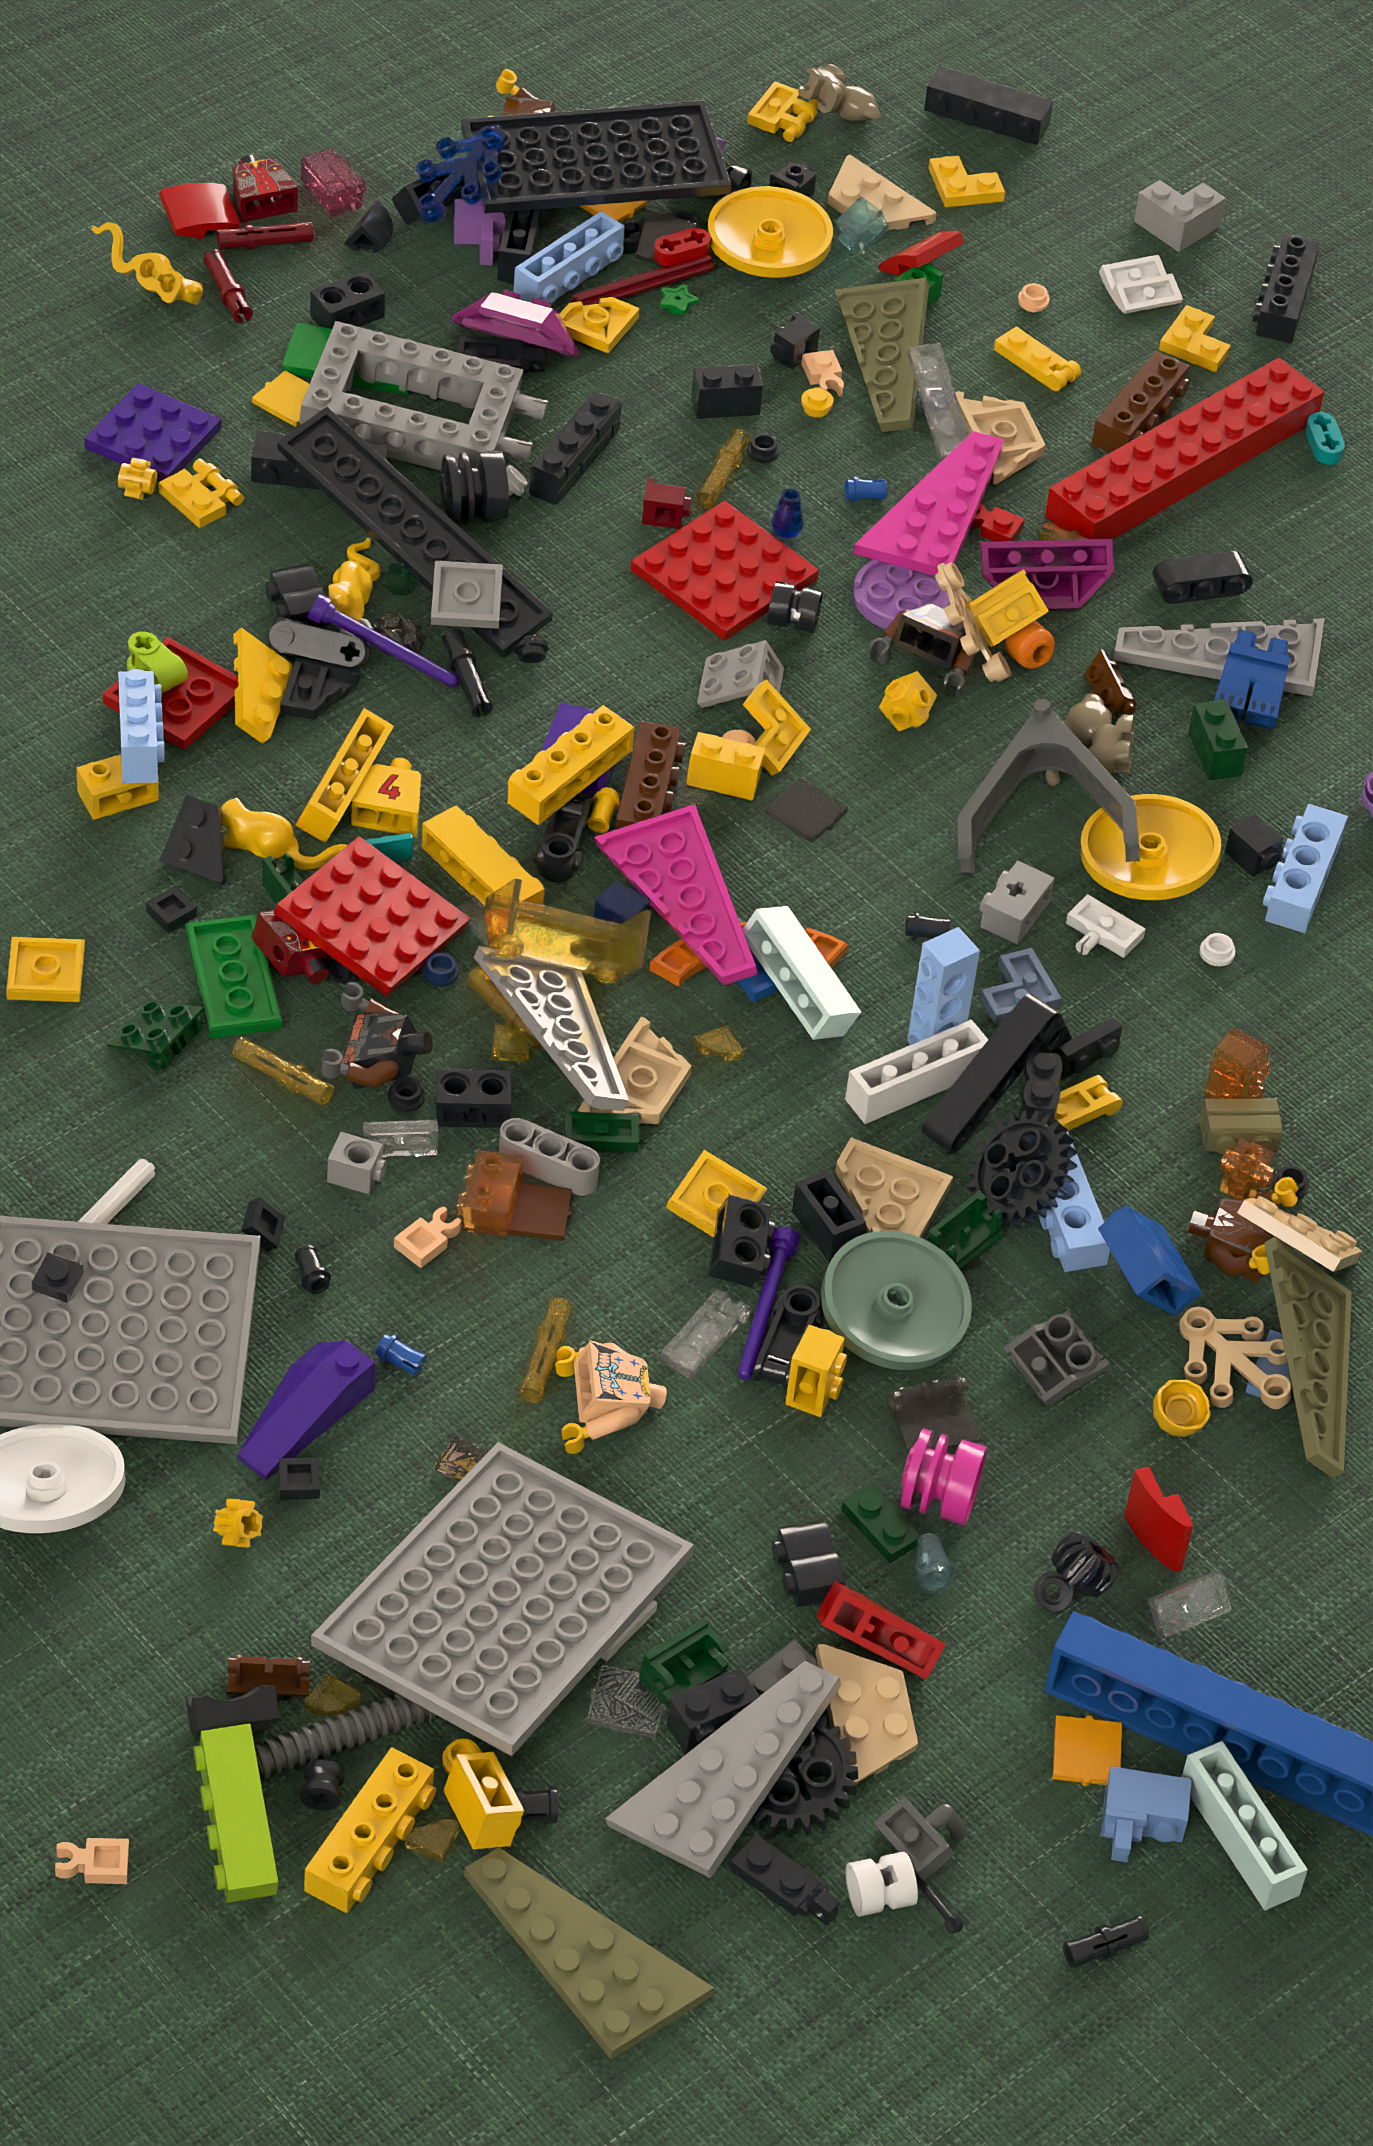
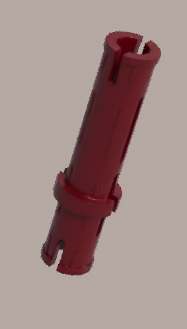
M311 221L253 227L252 224H247L244 228L217 230L219 250L246 247L247 250H254L255 246L313 242L314 239Z
M213 249L216 257L214 259L211 252L208 251L203 260L221 292L220 298L222 303L230 309L235 322L243 323L240 314H243L246 322L252 318L253 311L245 299L246 294L243 287L237 284L222 252Z

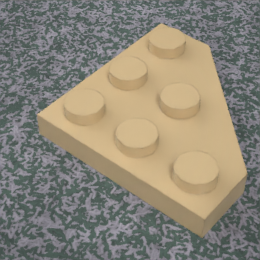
M852 1137L837 1160L835 1169L849 1199L866 1221L867 1233L897 1231L923 1238L951 1188L953 1180L951 1175Z
M1258 1196L1257 1199L1249 1198L1244 1200L1237 1212L1333 1272L1356 1264L1363 1252L1355 1247L1357 1241L1348 1234L1339 1230L1334 1234L1317 1226L1318 1224L1305 1215L1298 1213L1297 1216L1278 1209L1274 1203L1261 1196Z

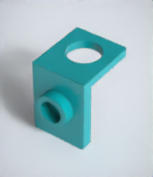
M411 833L365 840L394 862L412 860L413 837Z

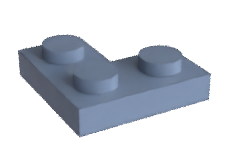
M1032 948L999 956L998 967L1008 983L981 991L980 1000L994 1025L1002 1023L1022 997L1028 993L1033 994L1053 1009L1060 1008L1061 1003L1059 993Z

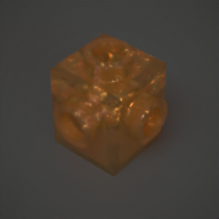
M1240 1138L1233 1151L1226 1150L1220 1163L1219 1169L1224 1171L1220 1191L1238 1199L1258 1196L1263 1188L1268 1189L1276 1171L1275 1168L1271 1167L1274 1152Z

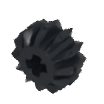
M1072 1531L1058 1543L1051 1557L1056 1571L1065 1578V1581L1073 1585L1075 1590H1080L1087 1596L1099 1597L1104 1591L1106 1592L1114 1583L1113 1580L1117 1577L1119 1571L1114 1557L1105 1550V1547L1098 1544L1095 1539L1089 1538L1086 1533Z

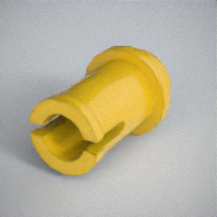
M605 787L594 795L593 801L595 805L587 821L589 823L588 827L592 831L605 833L609 830L614 811L619 809L621 803L619 793L616 790Z

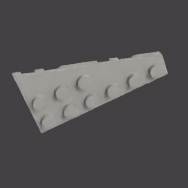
M1325 618L1313 619L1312 624H1297L1296 620H1283L1282 625L1266 626L1262 621L1212 623L1210 628L1194 629L1193 624L1180 625V630H1163L1159 626L1119 628L1113 660L1220 680L1230 644L1235 642L1240 630L1254 632L1257 635L1254 648L1265 651L1268 650L1270 638L1287 640V656H1290L1283 691L1312 696Z
M478 946L474 956L475 960L590 1107L601 1110L624 1111L629 1100L578 961Z
M804 1661L605 1818L607 1826L711 1878L841 1687L839 1677Z

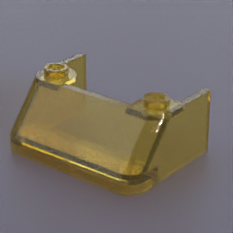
M517 878L486 897L484 917L488 947L495 951L494 955L497 957L515 959L518 956L596 975V980L604 983H617L618 978H624L643 967L651 911L643 910L622 924L539 905L519 900L522 880Z

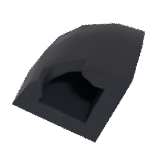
M379 200L369 208L355 225L344 242L345 245L355 251L363 248L367 250L373 249V252H378L386 247L392 237L394 228L392 218Z

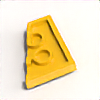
M240 628L233 634L234 644L238 646V657L234 659V671L238 672L239 686L235 689V725L263 744L271 738L293 664L246 630Z

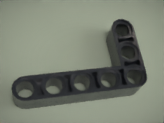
M1031 993L1023 996L928 1115L922 1126V1133L952 1154L960 1150L1023 1071L1027 1058L1032 1051L1057 1054L1059 1046L1072 1040L1061 1013Z

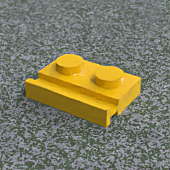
M1025 570L1019 571L965 605L975 617L973 619L990 647L995 646L1049 612L1034 585L1027 579Z

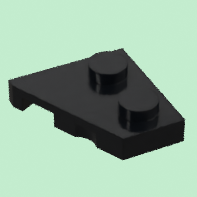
M296 657L280 704V714L312 720L316 719L360 681L361 668L346 667L334 663Z
M186 795L160 861L225 886L227 879L223 867V853H225L224 839L221 836V828L223 826L222 809L216 805Z

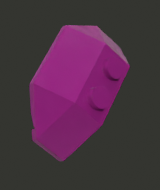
M503 290L501 295L491 292L454 314L451 320L461 327L505 339L523 340V344L579 358L580 352L559 313L550 308V302L533 298L532 303L520 300L521 295L512 291Z
M1112 539L980 543L982 577L992 588L1019 571L1025 570L1027 579L1034 585L1048 610L1080 609L1114 572Z

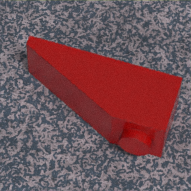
M834 1581L816 1614L822 1626L926 1680L945 1647V1643L837 1581Z

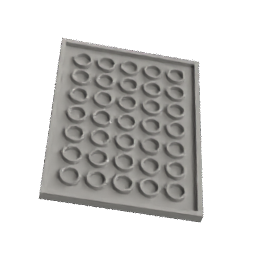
M0 1216V1426L21 1428L37 1424L76 1425L91 1429L100 1434L237 1444L261 1244L260 1236ZM47 1252L83 1264L84 1273L68 1303L32 1290L31 1282Z
M497 1442L311 1635V1646L508 1755L513 1756L693 1556L694 1544Z

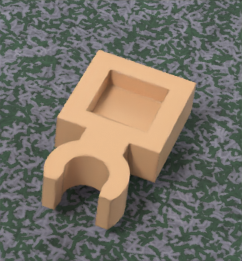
M834 351L802 354L801 364L810 385L819 384V388L826 391L827 389H833L837 392L838 397L842 396L844 386L841 379L842 369Z
M441 1207L434 1212L433 1220L430 1223L420 1217L394 1238V1248L418 1267L422 1268L447 1248L448 1238L459 1234L461 1219L457 1218L451 1223H444L447 1219V1208Z
M87 1838L86 1849H79L76 1845L69 1842L57 1844V1857L69 1858L71 1861L68 1863H55L56 1877L66 1879L75 1876L77 1873H84L85 1883L127 1884L129 1839Z

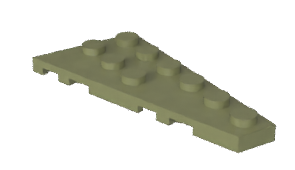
M497 1848L465 1867L464 1877L611 2060L713 1997V1986L504 1850Z

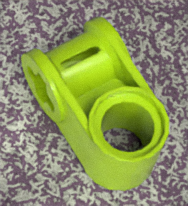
M137 632L130 636L128 649L131 652V656L127 660L128 671L132 669L153 671L154 685L161 684V694L188 679V671L182 659L173 654L155 635L149 632Z

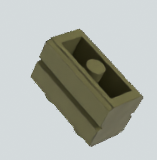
M1277 1098L1204 1099L1199 1123L1201 1135H1203L1204 1152H1217L1227 1155L1238 1151H1253L1256 1154H1267L1270 1151L1278 1150L1282 1135V1124Z

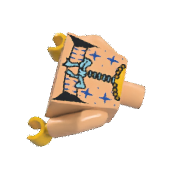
M590 1340L586 1347L579 1349V1352L575 1353L574 1349L569 1346H562L556 1353V1373L561 1377H569L575 1373L579 1422L586 1423V1426L582 1428L575 1423H568L563 1427L561 1432L563 1440L575 1437V1439L568 1440L565 1443L567 1453L576 1454L580 1452L585 1445L584 1439L588 1437L594 1440L636 1424L649 1407L661 1409L665 1403L666 1388L649 1383L647 1363L639 1357L626 1353L614 1343L601 1344Z

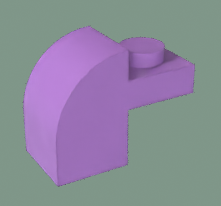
M454 199V244H479L480 265H492L493 252L499 253V245L501 244L505 227L503 212L485 214L481 200Z

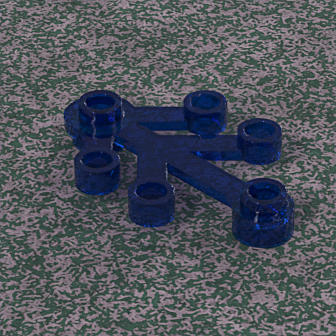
M489 125L480 129L475 137L455 142L450 137H444L436 144V149L441 158L449 159L456 153L470 152L467 156L434 164L429 159L422 160L417 164L416 171L422 181H431L437 176L451 173L433 194H425L419 199L417 209L425 222L434 223L444 216L445 207L442 202L463 178H465V185L461 189V195L464 201L469 205H473L481 200L482 192L478 186L477 163L484 155L486 162L481 166V172L485 180L495 182L502 176V170L498 164V153L505 146V133L501 127Z

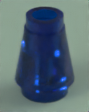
M788 488L781 492L771 520L775 533L783 538L797 536L804 527L801 494L796 489Z

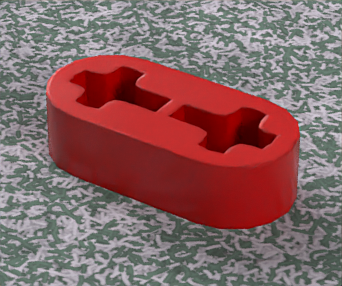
M690 228L662 236L655 241L654 260L662 266H673L705 256L710 250V234L701 228Z

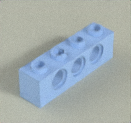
M1308 804L1303 817L1297 815L1291 835L1295 836L1294 840L1287 839L1282 853V858L1286 859L1285 863L1278 862L1272 882H1275L1276 885L1275 887L1269 885L1265 893L1263 905L1268 907L1265 921L1306 933L1342 842L1348 816Z
M959 927L926 941L922 945L907 1036L910 1045L968 1021L980 950Z
M1077 1154L1070 1158V1160L1077 1164V1168L1068 1171L1067 1174L1074 1181L1072 1183H1064L1062 1187L1068 1193L1067 1196L1057 1195L1055 1200L1058 1207L1054 1208L1048 1205L1046 1207L1047 1217L1043 1218L1040 1216L1042 1228L1044 1230L1048 1229L1051 1236L1052 1254L1054 1258L1060 1259L1064 1272L1107 1265L1110 1249L1098 1230V1227L1104 1223V1220Z

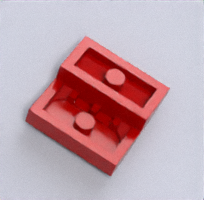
M183 184L162 189L159 193L175 235L203 239L207 230L238 229L240 226L235 209L223 184Z
M943 231L933 234L886 259L878 265L881 272L902 275L913 267L919 268L964 244L962 233L959 231Z
M1150 1467L1137 1469L1134 1471L1124 1517L1139 1541L1157 1560L1174 1572L1182 1571L1193 1523L1179 1494L1164 1497Z

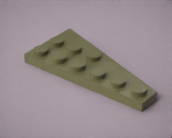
M926 278L835 290L882 432L913 428L929 291Z
M1275 1236L1264 1242L1305 1456L1307 1461L1333 1478L1344 1472L1352 1292Z

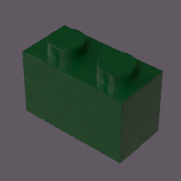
M1227 700L1194 703L1188 733L1208 779L1217 780L1241 776L1248 747Z

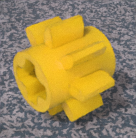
M132 458L131 464H122L118 475V487L125 489L124 496L143 500L144 493H153L157 481V471L149 469L150 461Z
M226 1499L227 1508L215 1511L216 1517L213 1531L223 1537L222 1545H236V1547L248 1548L251 1543L250 1539L261 1536L263 1515L254 1510V1501Z

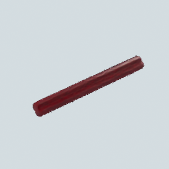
M708 254L673 266H664L574 294L571 300L572 303L581 301L583 306L599 304V299L613 297L618 300L710 272L714 269L713 258Z

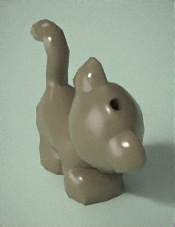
M828 64L826 67L821 66L806 70L810 77L806 86L798 88V93L803 98L815 99L818 97L821 101L817 104V107L821 112H837L842 119L860 122L868 119L879 121L881 119L878 104L873 93L861 86H846L844 84L846 74L839 67Z
M1093 693L1087 694L1081 703L1074 705L1069 710L1065 720L1062 722L1084 746H1089L1088 750L1110 774L1116 772L1130 773L1131 746H1133L1134 715L1124 714L1117 720L1116 725H1112V714L1104 706L1101 697ZM1046 770L1045 778L1048 785L1057 786L1060 783L1059 771Z

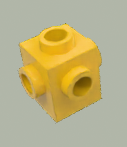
M916 671L893 680L886 687L885 696L879 708L898 731L912 726L916 728L924 724L929 718V711L937 694L919 672Z

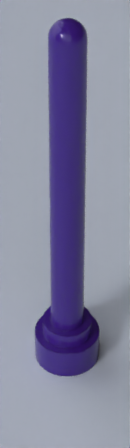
M322 594L318 595L307 618L318 624L321 621L325 624L331 622L449 687H456L459 684V678L456 674L337 611V606L331 603L332 600Z
M775 1227L772 1238L767 1244L772 1257L738 1369V1376L742 1380H749L753 1375L786 1260H789L797 1252L800 1236L796 1231L788 1227Z

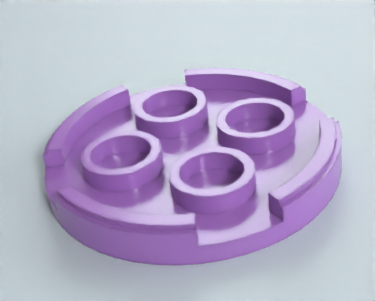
M872 560L864 565L857 573L854 581L853 599L858 611L867 620L884 629L889 626L896 615L902 610L916 609L927 604H934L943 609L951 605L947 591L943 592L935 576L878 560Z

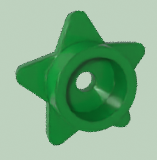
M683 284L676 289L661 288L660 292L664 298L659 306L665 308L667 312L673 315H683L689 311L690 305L699 303L698 297L688 293L687 285Z

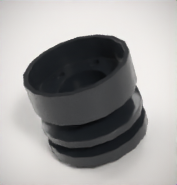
M501 450L477 452L475 467H471L466 453L459 454L458 466L453 454L443 455L439 486L441 501L446 515L454 523H460L462 510L465 522H473L475 507H479L484 521L507 519L509 513V488L506 465Z

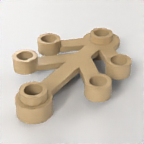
M953 562L947 565L944 563L939 564V573L935 574V578L943 592L947 591L951 604L945 607L944 611L953 626L963 621L966 635L960 638L963 649L968 656L980 650L982 651L987 661L982 664V668L990 682L995 680L1001 682L1010 677L1011 670L1007 661L1000 652L994 655L991 654L988 642L973 619L975 617L970 609H967L965 606L972 599L961 588L964 586V580L957 566Z
M1193 1307L1185 1312L1180 1320L1181 1335L1190 1341L1189 1361L1184 1366L1185 1379L1197 1385L1203 1384L1207 1380V1365L1203 1361L1206 1343L1216 1352L1214 1384L1210 1388V1399L1214 1406L1225 1408L1233 1402V1388L1230 1385L1231 1366L1260 1390L1261 1400L1268 1407L1280 1409L1290 1401L1291 1383L1288 1378L1280 1374L1266 1375L1247 1358L1267 1357L1269 1362L1274 1365H1282L1287 1362L1283 1339L1260 1342L1264 1336V1324L1260 1318L1216 1319L1204 1307ZM1251 1327H1254V1328H1257L1258 1330H1257V1331H1254V1332H1250V1331H1248L1247 1329H1248V1328H1251ZM1220 1334H1241L1245 1341H1227ZM1275 1350H1282V1351H1284V1352L1281 1353V1354H1275V1353H1273V1351H1275ZM1193 1370H1200V1371H1202V1372L1199 1373V1374H1192V1373H1190V1372L1193 1371ZM1220 1392L1227 1393L1224 1397H1219L1216 1394Z

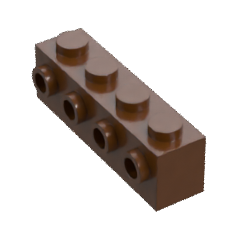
M1155 351L1096 419L1091 445L1111 453L1157 427L1161 417L1171 412L1178 397L1183 398L1190 386V380L1187 379L1189 365Z
M640 721L617 816L616 830L663 815L665 811H672L674 791H670V787L677 788L680 767L675 765L676 762H683L686 744L680 742V727Z

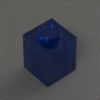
M615 880L595 901L593 925L629 944L638 934L642 935L650 925L651 916L649 911L651 899Z

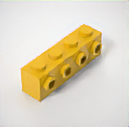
M604 705L593 714H587L579 725L570 732L563 733L555 744L546 751H540L531 763L522 770H516L508 780L507 803L534 823L540 825L633 750L634 726Z
M391 1747L305 1868L304 1891L346 1914L356 1901L362 1902L369 1893L372 1885L371 1879L377 1870L384 1871L390 1863L394 1853L393 1847L399 1839L404 1841L411 1833L415 1824L414 1817L420 1809L426 1810L432 1803L436 1794V1788L433 1786L434 1769Z

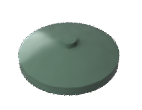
M877 1231L863 1234L847 1242L832 1258L824 1274L821 1286L822 1309L833 1333L844 1337V1345L857 1356L872 1364L889 1369H921L945 1359L959 1345L971 1318L972 1302L970 1290L958 1266L945 1252L934 1244L908 1233Z

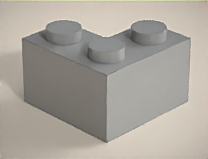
M1159 180L1139 192L1134 222L1176 251L1181 252L1220 227L1226 198L1204 183L1181 195Z

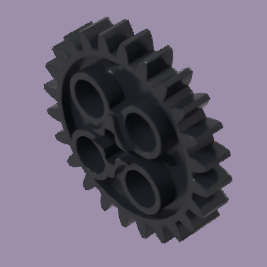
M1024 1110L1020 1119L1014 1114H1010L1008 1125L999 1120L997 1122L998 1131L995 1134L991 1131H986L988 1142L986 1144L978 1142L977 1147L981 1150L980 1155L970 1157L976 1163V1167L967 1170V1174L974 1178V1180L966 1185L968 1189L974 1192L970 1197L978 1191L987 1197L986 1211L991 1216L994 1211L999 1209L1002 1213L1001 1225L1005 1228H1008L1010 1224L1021 1228L1023 1220L1033 1225L1035 1214L1046 1218V1207L1048 1205L1054 1208L1058 1207L1055 1200L1056 1196H1067L1068 1193L1062 1187L1064 1183H1072L1074 1181L1067 1174L1068 1171L1077 1168V1164L1070 1160V1158L1077 1154V1150L1070 1146L1074 1138L1067 1134L1068 1129L1049 1114L1045 1116L1036 1110L1031 1115Z
M826 1717L821 1718L813 1726L801 1744L808 1746V1748L795 1753L788 1763L790 1771H785L784 1769L753 1815V1817L756 1816V1828L758 1830L769 1823L771 1824L772 1835L774 1836L777 1835L781 1827H787L789 1838H793L796 1827H802L806 1836H809L811 1831L810 1824L816 1823L819 1828L825 1830L826 1816L836 1821L840 1819L837 1806L849 1809L850 1798L848 1795L856 1794V1782L854 1780L859 1779L858 1767L854 1766L857 1764L856 1752L850 1751L851 1743L849 1737L840 1739L841 1731L839 1726L827 1730ZM799 1775L800 1787L811 1800L806 1801L803 1798L794 1776ZM818 1776L828 1778L824 1783H814L811 1781ZM781 1795H789L793 1797L791 1800L786 1802H779L775 1800L778 1796Z

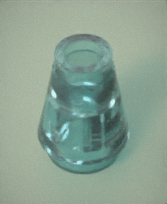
M932 1533L924 1534L917 1541L914 1578L923 1590L927 1592H940L950 1585L954 1571L940 1537Z

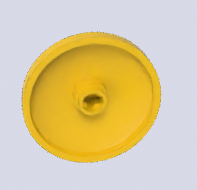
M760 186L735 191L716 203L709 215L707 232L711 237L710 246L712 250L726 264L747 274L781 278L799 275L818 266L827 257L831 249L833 227L825 210L809 197L785 188Z
M1158 794L1130 796L1136 804L1140 861L1126 862L1123 831L1102 808L1092 814L1084 825L1081 835V859L1085 869L1098 884L1111 892L1128 898L1166 900L1186 895L1204 885L1214 875L1220 862L1221 837L1214 821L1197 806L1179 798Z

